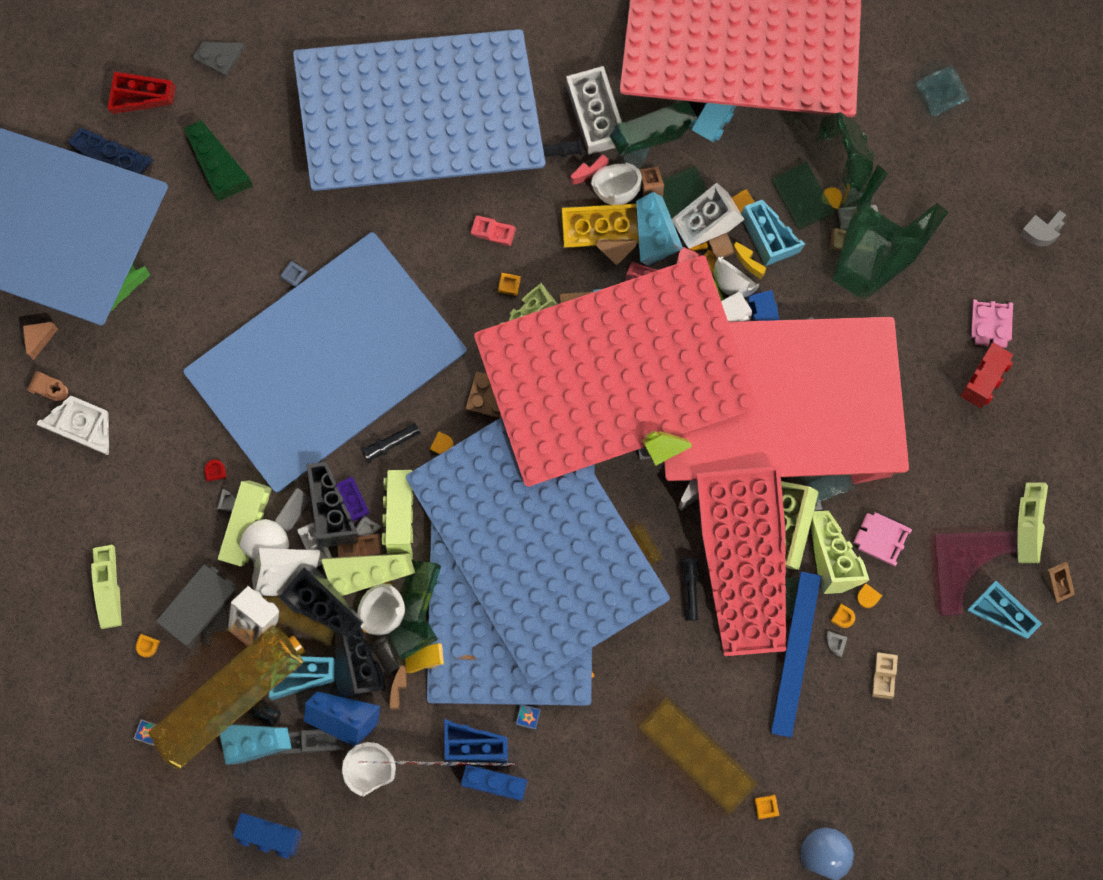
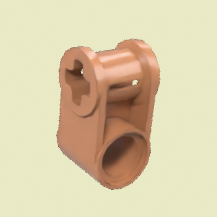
M35 371L27 389L33 394L36 392L41 394V397H47L59 402L65 400L69 393L67 387L60 380Z

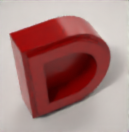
M210 460L205 465L204 470L207 482L227 478L225 466L221 461Z

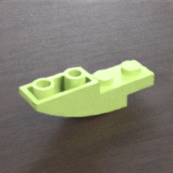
M1026 483L1024 497H1021L1018 518L1019 563L1040 562L1045 529L1043 516L1048 490L1046 483Z
M108 545L93 548L94 563L91 564L100 627L105 629L122 626L115 547Z

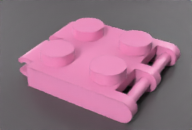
M973 299L971 338H975L974 345L988 346L990 340H993L992 343L1003 348L1007 347V342L1012 340L1013 303L998 304L995 301L986 303L977 302V300Z
M876 512L874 516L867 513L861 524V527L867 531L859 529L853 543L859 546L858 550L887 564L896 566V559L900 551L904 549L905 546L903 544L912 529ZM902 531H903L904 534H903V536H902V538H901L900 543H898V540H899V538H900V536H901V533H902ZM897 548L893 558L890 559L894 549Z

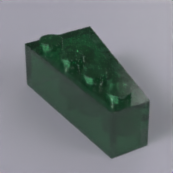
M681 101L626 123L621 122L614 127V131L609 137L621 156L680 139L697 121V117L689 102Z

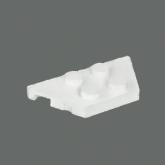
M70 396L63 401L61 406H57L51 411L50 415L43 420H39L37 423L39 427L105 455L109 454V413L102 408Z

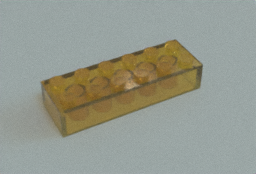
M667 697L637 729L728 816L758 785L744 769Z

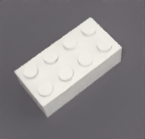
M604 66L566 76L567 90L588 155L626 145V134Z

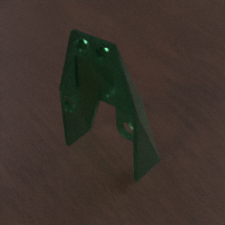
M838 112L822 118L816 139L817 141H822L837 135L841 137L848 155L842 173V182L846 191L842 207L845 208L872 199L874 154L871 149H868L866 144L867 136L864 131H861L860 126L843 113Z
M878 164L852 215L832 279L863 300L869 298L916 260L948 214V211L943 206L936 203L909 225L901 227L871 207L873 195L888 175V172Z

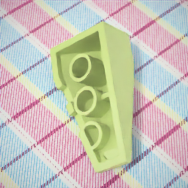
M540 283L522 299L525 304L519 310L513 309L509 313L511 315L509 321L558 304L543 284Z
M814 511L811 520V531L817 573L821 575L820 585L823 594L843 593L868 582L869 577L863 560L860 556H856L850 541L847 542L841 534V528L829 511Z

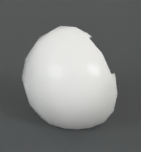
M626 162L625 164L605 165L593 175L591 184L597 196L605 203L623 205L632 201L640 191L642 175L638 168Z
M722 256L718 257L713 274L715 283L724 294L732 296L740 291L745 298L759 288V284H756L739 269L724 260Z
M267 519L259 520L250 525L243 533L240 549L251 558L255 567L259 548L289 549V540L286 531L278 523Z
M385 583L375 585L369 589L361 599L358 607V616L364 622L361 628L367 633L374 635H383L393 631L400 625L405 614V605L400 593L392 585Z
M366 742L356 745L348 752L343 761L342 773L344 781L351 791L360 796L371 793L395 778V764L357 763L359 761H394L390 752L378 743Z

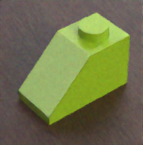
M653 431L645 436L646 439L642 440L655 465L692 447L688 439L662 431Z

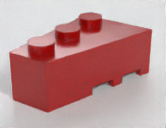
M114 72L107 110L112 114L173 105L176 85L171 80Z
M992 343L960 397L979 408H982L984 404L988 405L994 396L991 394L994 388L998 389L1003 381L1001 377L1003 372H1008L1013 362L1010 360L1014 354Z

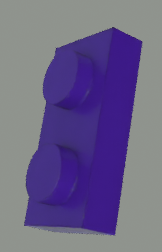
M353 477L337 483V488L342 495L347 511L350 513L352 522L370 514Z

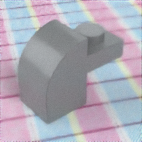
M1059 211L1049 224L1035 215L1020 235L1033 245L1048 246L1054 243L1060 236L1058 231L1065 224L1062 220L1066 214Z

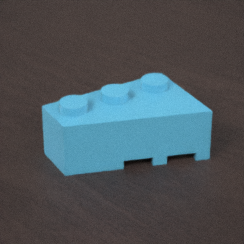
M707 103L694 124L692 131L711 142H714L715 139L719 140L724 132L722 128L726 123L730 122L734 114L733 111L737 106Z
M652 192L637 200L640 262L649 266L683 249L663 197Z
M763 200L746 205L741 212L744 217L743 223L765 266L801 252L805 246V243L792 233L789 226L786 227L779 220V216Z
M994 581L966 610L1024 639H1028L1042 624L997 581Z
M271 656L269 698L271 700L335 682L334 658Z
M218 724L226 765L241 764L291 749L287 728Z

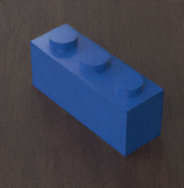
M466 765L461 786L523 802L527 780Z

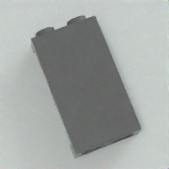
M203 565L156 621L190 650L196 644L194 640L233 594L235 596L238 594L234 589L236 585L228 578L225 581L220 578L219 575L221 573L213 566L208 568L206 565Z

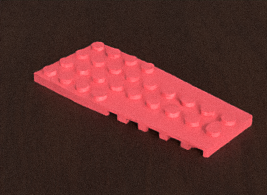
M780 466L697 473L702 534L724 655L734 656L786 651L785 521Z

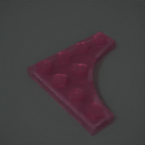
M1017 531L936 534L934 536L941 616L963 614V598L971 577L982 565L993 558L1009 553H1017Z

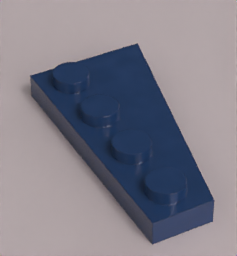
M81 127L68 141L69 145L84 156L141 175L153 162V159L147 155L144 156L135 150L120 146V144L114 141L106 140L102 136Z

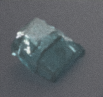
M952 65L916 82L930 109L932 117L938 116L952 107L970 100L959 75Z

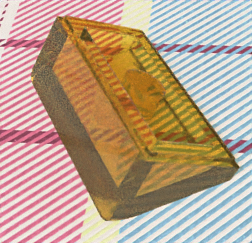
M643 524L637 525L629 531L650 566L663 559Z

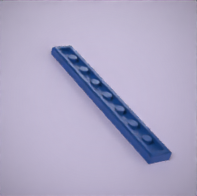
M800 572L771 734L792 738L821 575Z

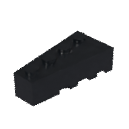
M327 462L307 464V480L317 548L358 543L357 529L354 527L350 513L347 511Z

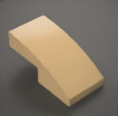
M877 653L872 697L893 699L898 655Z

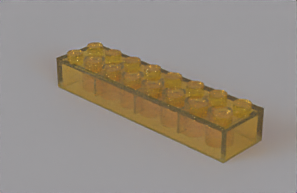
M272 625L148 732L165 763L179 770L304 662L283 631Z

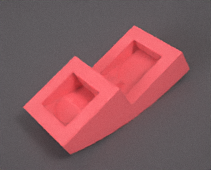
M602 155L590 168L583 163L571 175V183L575 185L593 178V175L605 165L608 166L609 159Z
M476 215L470 234L511 246L516 228L513 225L498 223L494 219Z

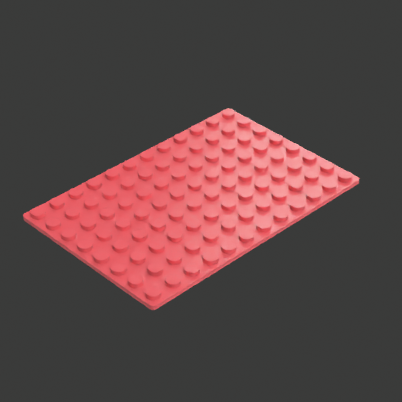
M630 0L620 93L624 95L854 117L857 106L861 0Z
M699 256L478 331L474 335L523 481L528 487L644 448L645 445L642 440L646 439L645 436L653 431H662L679 436L757 408V402L705 256Z
M872 317L728 322L757 402V408L679 435V437L688 439L692 447L664 461L665 478L667 481L697 480V473L780 466V477L907 472L909 470L894 318Z

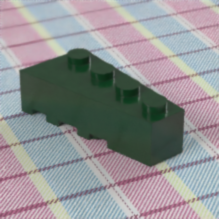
M202 120L184 127L217 202L253 186L249 176Z

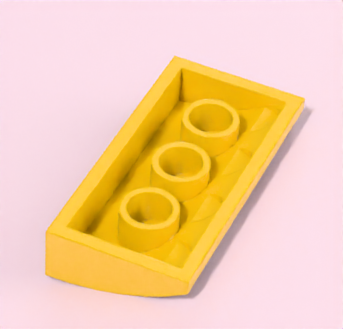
M637 204L562 208L564 248L597 246L596 240L635 239L636 244L639 243Z

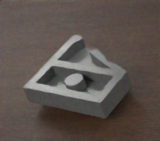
M202 42L193 56V60L227 77L245 45L243 43Z

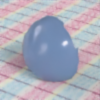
M827 827L816 829L810 833L802 843L800 852L804 869L831 880H839L845 876L852 866L854 857L852 844L846 835L837 829Z

